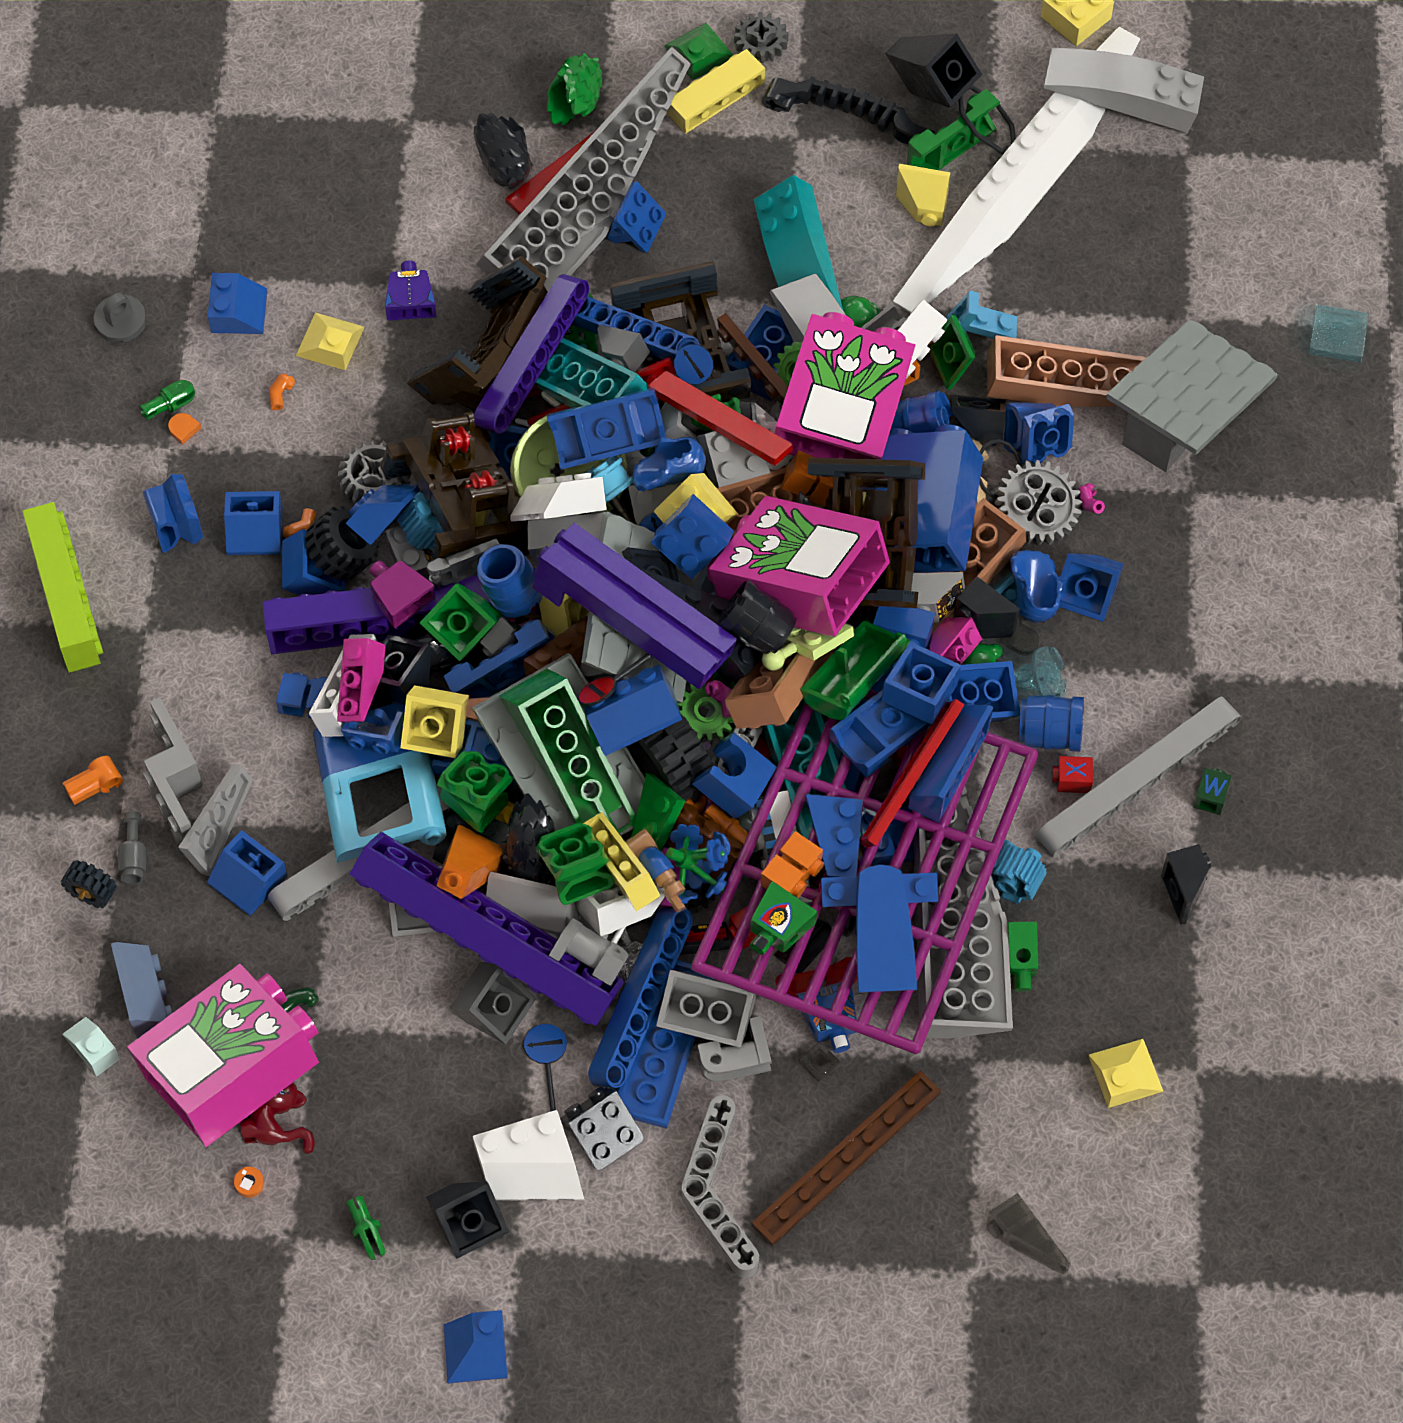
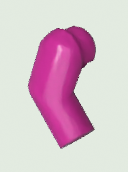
M1091 483L1080 486L1078 490L1081 493L1078 497L1082 501L1083 509L1097 514L1102 513L1105 507L1104 503L1101 500L1093 499L1097 492L1092 489L1095 486Z
M718 680L710 681L705 686L706 694L721 703L723 718L732 717L725 702L732 689Z

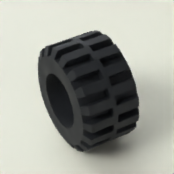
M334 506L307 529L308 533L305 534L307 543L305 546L310 552L308 554L310 559H313L315 562L314 565L318 569L321 568L325 575H331L336 580L340 578L342 581H347L356 577L376 560L380 544L375 540L370 545L346 524L352 517L348 514L350 510L347 506Z

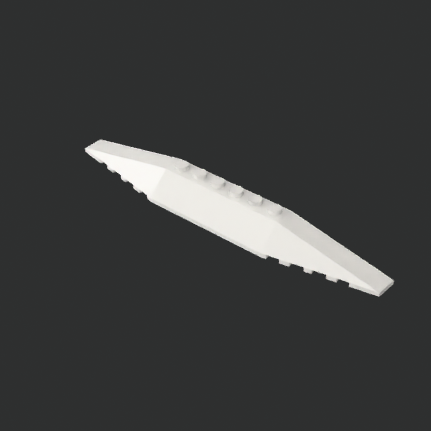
M1118 27L1097 51L1132 56L1140 38ZM1055 92L969 195L895 297L893 303L909 313H912L923 299L929 304L943 290L952 286L959 277L966 272L968 273L974 268V265L989 256L995 248L1005 243L1092 138L1106 108Z

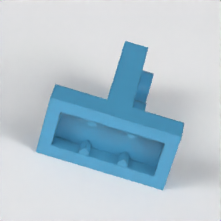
M969 290L947 315V320L951 315H956L965 331L993 339L995 335L1017 338V316L979 306L978 292Z

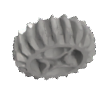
M374 440L368 446L362 442L360 449L352 446V454L345 453L344 461L340 462V471L338 473V478L341 481L340 488L342 491H345L347 499L352 498L354 504L360 501L371 488L376 491L382 485L410 484L409 478L411 475L392 478L389 482L385 478L381 469V463L387 446L384 440L380 445H376ZM361 466L363 471L359 473V477L354 480L353 476L356 470Z

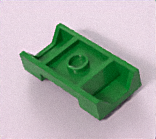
M987 89L979 94H973L968 99L966 106L967 117L976 130L984 137H988L996 131V127L988 112L1000 104V101ZM959 115L955 122L947 127H942L935 135L929 129L921 134L914 135L908 144L907 165L939 171L981 140L973 135Z

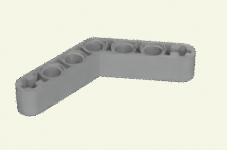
M720 1095L713 1098L709 1104L682 1182V1200L734 1273L741 1278H751L759 1269V1253L712 1189L735 1121L734 1101L728 1096ZM722 1109H726L727 1112L723 1113L720 1124L717 1122L718 1112H721ZM717 1135L720 1137V1141L710 1143L706 1140V1137ZM701 1161H707L711 1164V1167L702 1170L696 1165ZM691 1188H699L702 1193L699 1196H691L687 1191ZM708 1211H716L719 1217L710 1220L704 1214ZM725 1234H732L736 1237V1240L732 1243H726L721 1240V1237ZM740 1248L741 1255L743 1256V1258L746 1261L751 1259V1265H748L745 1262L741 1264V1256L738 1252Z

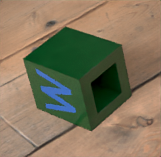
M1204 768L1193 808L1220 815L1232 775L1226 774L1220 769Z

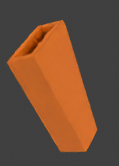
M458 825L448 848L436 886L460 899L464 898L488 882L490 872H500L504 863V853L501 846L462 825Z

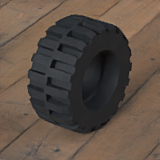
M681 714V721L626 746L644 778L646 773L656 775L686 801L700 792V790L692 785L696 777L713 765L710 763L711 759L706 753V748L699 740L697 733Z

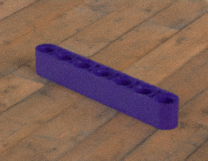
M566 274L559 275L477 407L474 413L475 425L477 427L497 434H502L506 431L587 299L589 284L586 280Z

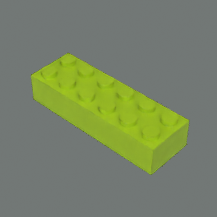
M54 502L22 510L68 672L101 664L99 654L103 653V649L97 634V628L63 510L57 512Z

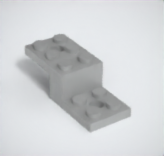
M159 697L150 702L153 712L149 716L154 725L153 729L159 741H163L166 748L165 751L144 760L146 771L143 772V776L147 782L146 786L153 800H157L165 822H169L172 828L170 829L177 844H180L191 829V824L177 799L203 787L192 754Z

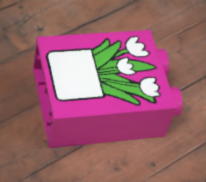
M827 312L823 317L811 314L774 433L792 443V452L789 455L795 456L799 450L816 458L882 459L916 344L906 342V337L901 332L892 328L882 327L873 332L856 327L851 318L841 313Z
M765 496L751 515H745L740 520L734 537L724 550L720 551L709 562L707 573L709 581L715 586L718 597L730 600L738 587L744 581L750 580L758 586L757 589L771 597H775L793 612V617L796 618L794 627L836 637L886 569L890 560L879 521Z
M241 964L234 967L127 1046L145 1080L205 1147H208L319 1063L309 1043V1040L319 1032L307 1013L300 1006H296L287 1013L281 1007L287 1001V998L276 981L268 973L255 980Z

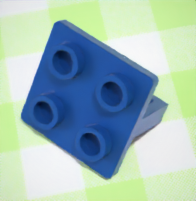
M637 181L632 182L614 218L607 238L613 243L632 241L641 252L646 253L655 239L666 216V212Z

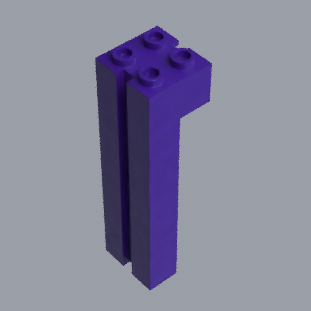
M575 522L567 530L563 528L555 537L554 544L551 547L545 546L537 557L539 564L533 572L535 578L532 588L558 607L562 604L564 595L567 594L698 690L732 654L737 641L734 636Z

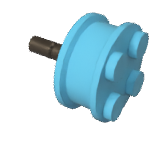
M617 456L606 458L596 468L592 467L584 473H591V478H603L606 503L609 502L617 515L636 524L618 497L621 491L634 482L633 476L629 477L621 465L622 457L617 458Z

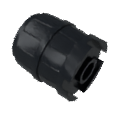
M750 580L744 581L728 601L730 604L727 610H723L720 614L717 625L725 631H729L742 641L744 645L751 647L761 654L772 652L775 654L793 630L796 618L793 617V612L780 603L778 599L757 589L758 586Z

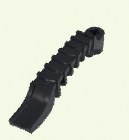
M813 76L808 80L797 83L782 78H773L762 98V104L776 112H789L793 104H808L812 96L816 97V105L822 107L825 99L829 100V108L835 110L838 103L843 104L842 109L845 113H849L851 108L854 107L856 108L855 114L859 118L863 116L864 112H868L867 119L871 124H874L877 117L880 116L881 118L877 126L881 132L885 131L891 121L894 122V138L907 145L914 135L921 134L928 129L912 122L908 118L905 109L896 106L895 102L883 101L881 97L869 96L867 92L864 94L857 92L852 87L851 89L844 88L839 83L833 85L827 80L822 82L816 80Z

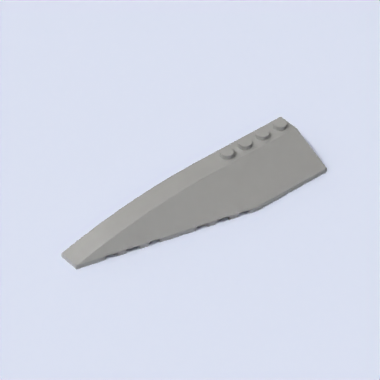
M671 47L489 248L476 265L488 275L522 256L547 277L544 286L548 292L559 275L566 274L571 276L606 237L691 63ZM588 199L590 200L589 207L591 210L583 209L577 213L573 219L576 228L585 231L595 226L596 216L592 211L596 213L606 212L610 217V220L582 238L579 231L574 227H566L562 231L558 228L561 224V217L570 215L577 206ZM579 216H589L592 219V225H582L579 221ZM564 233L574 234L576 241L573 244L567 243L563 238Z
M964 787L949 827L965 832L973 813L972 806H969L966 797V787ZM918 827L913 837L914 874L919 870L933 835L932 832ZM978 829V831H977V833H976V837L981 838V835H980V832H979V829ZM945 837L930 873H937L938 897L960 845L959 842ZM973 847L970 848L936 933L937 935L953 940L985 860L984 851ZM991 876L926 1038L949 1039L1012 1031L1013 1029L1008 924L1005 912H1002L998 889L995 888ZM936 902L917 903L915 908L916 927L926 929ZM916 939V948L918 949L921 941ZM931 945L918 978L919 1023L948 952L934 945Z

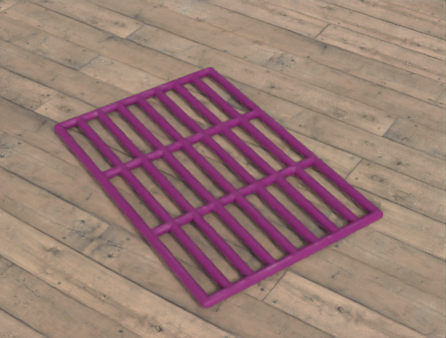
M870 690L862 699H865L867 702L878 692ZM805 702L691 968L702 975L910 1053L918 1054L921 1052L1038 757V751L988 732L984 743L998 747V751L965 832L951 828L949 824L979 751L939 823L926 819L913 810L910 813L899 809L893 818L907 823L889 865L899 870L917 827L933 833L917 873H930L944 837L960 843L926 929L911 925L913 938L921 941L915 954L917 980L931 945L948 952L914 1038L909 1040L896 1035L913 990L900 991L885 1030L869 1025L882 991L868 993L858 1020L841 1014L857 976L856 948L830 1010L814 1004L850 915H856V906L831 907L839 910V913L803 1000L786 993L814 926L795 942L776 989L759 983L774 947L772 945L764 955H758L748 979L732 973L750 932L751 919L767 890L760 885L763 870L748 865V862L784 779L800 784L765 868L776 854L780 857L783 855L780 853V849L790 838L806 801V794H809L810 789L827 794L826 796L862 799V811L866 808L878 812L883 802L869 798L880 768L868 778L864 777L858 793L842 788L852 765V762L844 754L831 784L815 778L831 742L830 730L840 720L828 718L805 774L789 769L814 711ZM928 728L910 740L890 791L922 742ZM1009 752L1025 757L993 840L990 842L976 837V833ZM812 827L808 840L818 845L816 834ZM882 837L876 846L865 848L856 876L871 866ZM973 847L986 852L987 855L953 940L936 933L970 848ZM744 875L759 882L723 966L720 969L706 964L705 961L740 880ZM821 882L817 890L806 886L801 897L812 900L810 907L817 911V919L822 909ZM908 903L910 920L917 903Z

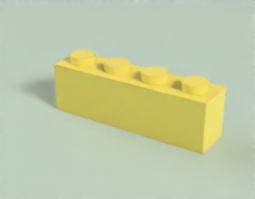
M747 49L739 54H734L721 66L714 67L707 75L692 81L682 91L676 92L667 115L686 134L765 83V67Z
M603 812L583 823L592 828L595 839L602 843L604 852L610 860L604 867L610 872L615 884L636 912L661 896L647 870Z

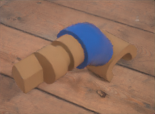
M643 829L625 843L647 870L653 882L659 888H664L663 894L676 913L686 908L678 897L686 888L680 880H675L676 874L673 871V864L659 851L647 830Z

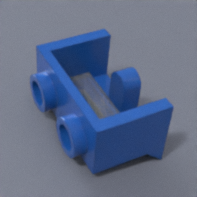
M375 709L373 716L366 715L364 722H344L341 732L348 744L355 749L362 750L366 746L373 748L380 754L386 755L389 751L398 753L401 746L404 713L398 711L395 719L390 720L385 711Z

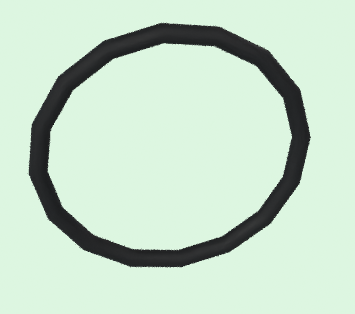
M990 440L979 451L982 455L984 450L991 444L1000 443L1006 445L1014 453L1018 465L1022 467L1017 450L1004 440ZM980 477V486H981L982 490H983L989 497H992V498L997 499L999 496H997V495H995V494H992V493L985 487V485H984V483H983V481H982V479H981V477Z

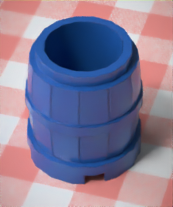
M935 391L928 393L926 396L909 397L899 401L891 429L902 428L913 433L935 432L936 428L941 425H950L949 417H953V413L947 396L943 392Z
M499 544L483 553L477 566V575L482 590L497 611L501 612L505 617L518 618L529 614L536 602L538 604L541 602L543 595L532 588L535 578L533 575V565L518 548Z
M1035 695L1022 699L1019 742L1025 743L1029 747L1044 748L1046 750L1069 749V751L1080 752L1084 697L1072 696V698L1053 695Z

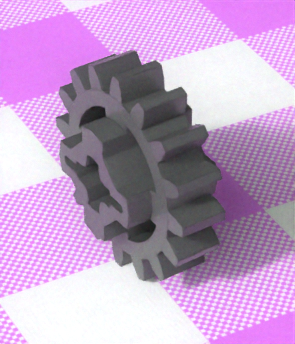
M762 12L758 13V17L749 14L748 21L742 18L740 25L735 27L734 43H736V50L744 51L747 49L755 58H760L761 63H764L765 58H768L771 62L774 61V55L781 57L782 50L787 49L789 33L786 31V24H780L781 18L779 17L773 20L772 13H769L766 17H763Z

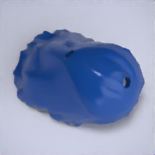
M660 437L655 452L650 457L640 460L634 466L633 479L635 487L638 491L645 492V490L684 482L691 474L703 473L706 459L702 446L691 437L678 439Z
M1031 550L1016 551L1014 556L1011 557V568L1016 583L1017 607L1020 608L1019 615L1024 620L1032 623H1044L1046 620L1053 618L1059 609L1064 582L1057 576L1055 562L1050 559L1048 554Z

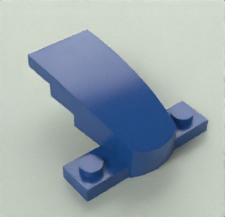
M876 865L866 868L857 876L820 878L822 907L856 906L855 934L858 993L917 990L914 943L908 903L938 902L937 873L902 874L901 870L892 866Z

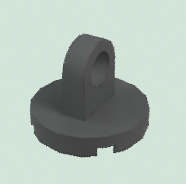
M115 293L103 300L96 307L93 316L97 332L102 338L110 342L131 341L140 335L146 325V313L141 302L132 296L123 295L122 293Z

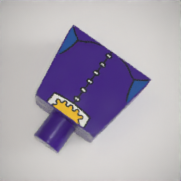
M404 261L401 263V271L390 273L385 301L387 321L437 317L428 273L426 270H417V265L414 261Z

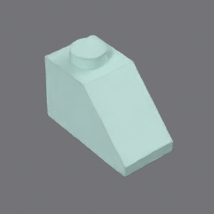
M87 1017L62 1034L96 1077L120 1060L114 1045L100 1028Z

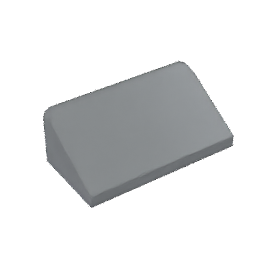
M588 199L577 206L570 215L561 217V224L558 228L561 231L566 227L576 228L573 219L580 210H591L589 207L590 200ZM592 211L596 216V224L590 230L584 231L576 228L581 238L610 220L606 212L596 213ZM579 216V221L582 225H592V219L589 216ZM569 232L563 234V238L567 243L573 244L576 241L574 234Z

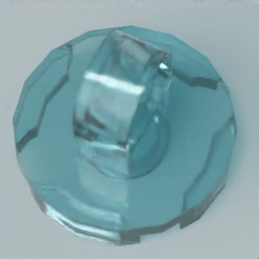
M1044 646L1035 649L1031 664L1024 665L1014 672L1015 682L1021 691L1037 689L1040 696H1064L1067 682L1066 679L1061 680L1060 669H1065L1056 648Z

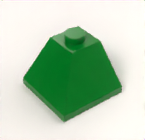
M707 23L698 26L665 45L667 50L673 47L691 63L686 73L692 81L710 72L714 67L724 64L733 56L732 52Z
M951 315L942 329L945 332L936 343L932 341L928 346L947 390H951L975 358L973 345L956 315Z
M456 583L424 617L420 624L452 655L461 661L482 640L502 615L485 598Z

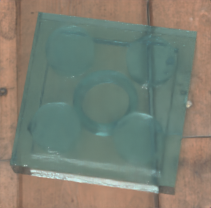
M1316 305L1309 354L1361 362L1369 313Z

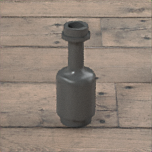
M129 811L124 814L123 824L127 826V841L121 843L118 848V875L121 877V881L128 885L142 883L147 874L146 845L138 841V826L142 825L143 819L141 814L136 811Z

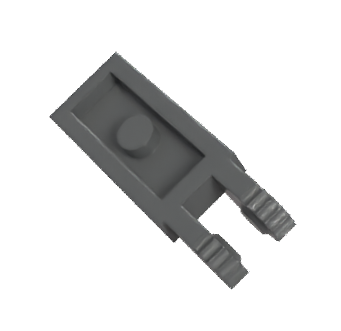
M493 539L446 559L437 558L429 562L426 566L427 572L430 575L428 581L434 585V588H438L477 575L479 559L489 548L499 545L498 540Z

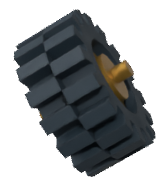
M79 860L71 863L61 880L62 887H65L64 890L66 892H71L72 897H77L79 901H84L88 905L92 904L95 908H104L117 888V884H115L114 879H110L111 876L109 874H104L102 869H96L95 865L91 863L88 865L87 862H80Z

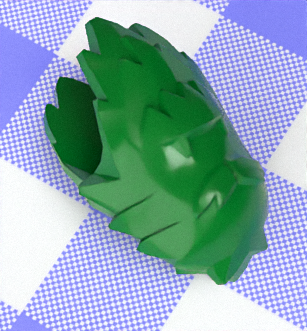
M583 53L581 56L574 55L568 57L564 64L560 66V70L547 92V112H549L553 125L559 122L561 126L565 125L570 119H574L575 115L582 113V117H585L594 109H597L600 88L602 87V70L599 68L598 57L589 58L586 53Z

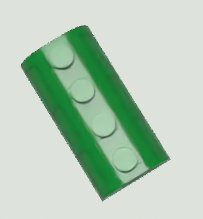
M863 621L853 631L854 636L842 643L800 689L803 699L815 711L835 720H844L903 654L910 643V640L904 634L899 632L895 634L867 621Z

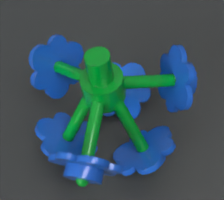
M680 824L677 830L672 831L670 834V839L676 843L677 849L670 847L666 852V857L674 860L675 865L680 867L679 880L683 886L689 884L692 889L697 890L701 888L703 883H710L711 886L705 894L706 897L709 898L713 893L717 896L720 892L724 891L727 882L723 879L727 873L725 871L722 872L715 880L709 874L712 870L718 871L719 868H723L724 864L727 863V855L730 853L728 839L723 833L720 834L717 831L713 833L714 838L707 841V847L698 849V844L703 842V836L700 835L699 827L696 825H689L687 827L685 824ZM685 890L678 897L683 904H686L688 900L698 898V894Z

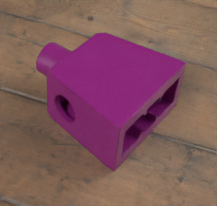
M377 561L369 570L375 577L370 583L372 595L394 629L435 599L434 585L403 561H398L390 568L382 561Z

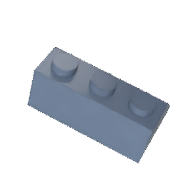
M121 942L111 943L130 1023L138 1039L172 1014L171 1006H165L163 997L168 996L164 979L158 981L156 973L161 971L157 954H151L148 945Z

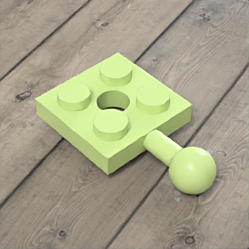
M845 623L836 637L794 627L782 648L775 654L772 652L763 654V665L768 670H778L783 666L785 659L795 652L811 660H816L854 636L853 626Z

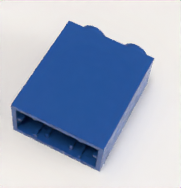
M941 425L936 428L935 432L913 433L902 428L891 429L882 459L912 460L925 463V480H918V535L915 546H911L916 548L913 573L966 571L983 465L981 453L967 431L956 425ZM877 488L876 490H887V488Z

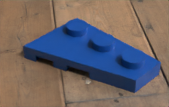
M806 794L805 799L810 811L813 830L815 831L819 847L823 849L822 862H824L823 867L826 878L856 876L863 800Z

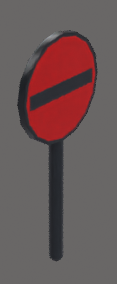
M647 653L614 678L609 676L600 677L588 683L578 694L577 700L580 705L593 706L606 700L615 691L616 682L653 656Z

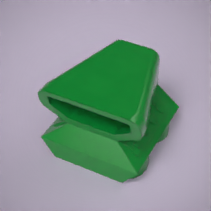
M462 751L442 772L437 786L442 788L440 799L472 828L482 833L506 807L508 793L504 790L514 779L503 765H490L486 763L483 755L478 752Z
M578 822L544 835L539 840L536 850L555 878L558 898L563 905H569L592 896L614 885L612 875L604 867L610 860L604 852L602 843L595 839L592 828L589 825Z

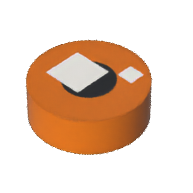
M244 1167L236 1173L234 1186L238 1194L246 1198H252L261 1193L264 1188V1179L258 1169Z

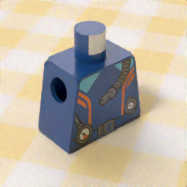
M841 983L820 988L814 1004L830 1010ZM851 988L841 1014L856 1019L853 989ZM806 992L799 993L798 998L803 1000ZM801 1012L817 1043L830 1040L834 1053H841L850 1049L847 1035L856 1032Z

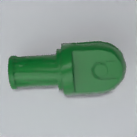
M179 380L167 387H163L160 389L159 396L139 406L143 417L148 421L166 410L175 412L190 403L195 397L193 384L187 380Z
M358 1196L355 1199L359 1209L356 1208L353 1199L346 1202V1206L355 1224L352 1234L355 1239H361L369 1259L376 1260L367 1236L372 1234L381 1257L384 1256L386 1251L378 1233L381 1224L379 1220L371 1218L364 1197Z

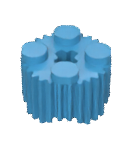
M421 491L416 493L401 511L397 521L404 528L403 532L407 533L406 540L408 544L411 543L412 547H416L417 550H423L424 548L432 550L433 546H435L434 541H436L435 534L444 531L429 506L430 500H426Z
M1004 840L991 874L994 886L998 891L1002 892L1000 897L1015 904L1020 903L1021 900H1032L1047 873L1046 868H1044L1045 865L1042 864V861H1039L1041 854L1033 848L1023 850V848H1018L1012 842Z

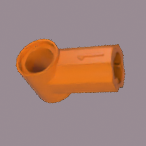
M101 756L92 761L87 770L64 781L62 784L71 801L76 805L100 791L108 793L110 788L114 786L119 787L123 783V778L111 757Z

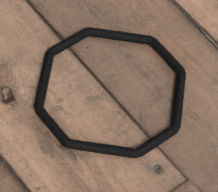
M972 85V86L968 89V90H972L973 92H975V93H977V94H979L980 92H982L980 89H978V88L975 87L974 85ZM962 95L958 99L959 113L973 135L1000 154H1004L1008 148L1002 149L981 135L964 112ZM999 104L996 108L1009 125L1012 145L1016 140L1014 124Z

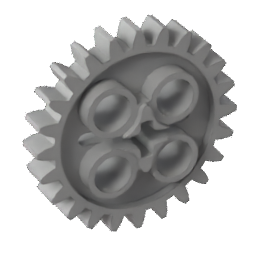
M1036 460L1033 467L1028 461L1024 463L1023 468L1017 464L1013 471L1008 470L1005 478H1002L999 483L1001 487H998L995 492L999 497L994 504L1002 506L999 510L1025 529L1027 544H1030L1033 538L1036 539L1038 546L1042 544L1044 539L1049 545L1054 541V537L1058 541L1062 540L1064 534L1069 535L1072 531L1071 527L1076 526L1078 523L1076 518L1082 512L1077 509L1081 506L1082 501L1075 499L1081 492L1080 490H1072L1076 482L1066 481L1069 475L1068 472L1063 475L1058 474L1060 466L1051 470L1050 462H1047L1044 467H1041L1039 460ZM1028 482L1034 483L1038 489L1031 488ZM1048 484L1050 488L1043 498L1040 507L1032 520L1028 521L1027 517L1037 502L1045 485ZM1051 495L1057 496L1061 502L1054 501ZM1016 503L1022 504L1026 510L1019 509ZM1042 516L1048 519L1049 524L1043 523L1039 517Z

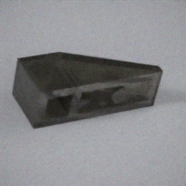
M1018 1193L989 1211L987 1228L995 1239L1000 1238L1005 1245L1061 1275L1068 1273L1070 1262Z

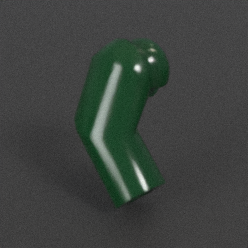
M309 987L293 990L286 995L287 1001L281 1007L287 1013L294 1009L297 1004L303 1002L306 1007H313L318 1002L319 997Z

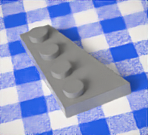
M231 766L178 847L200 874L211 875L253 782V779L242 766Z

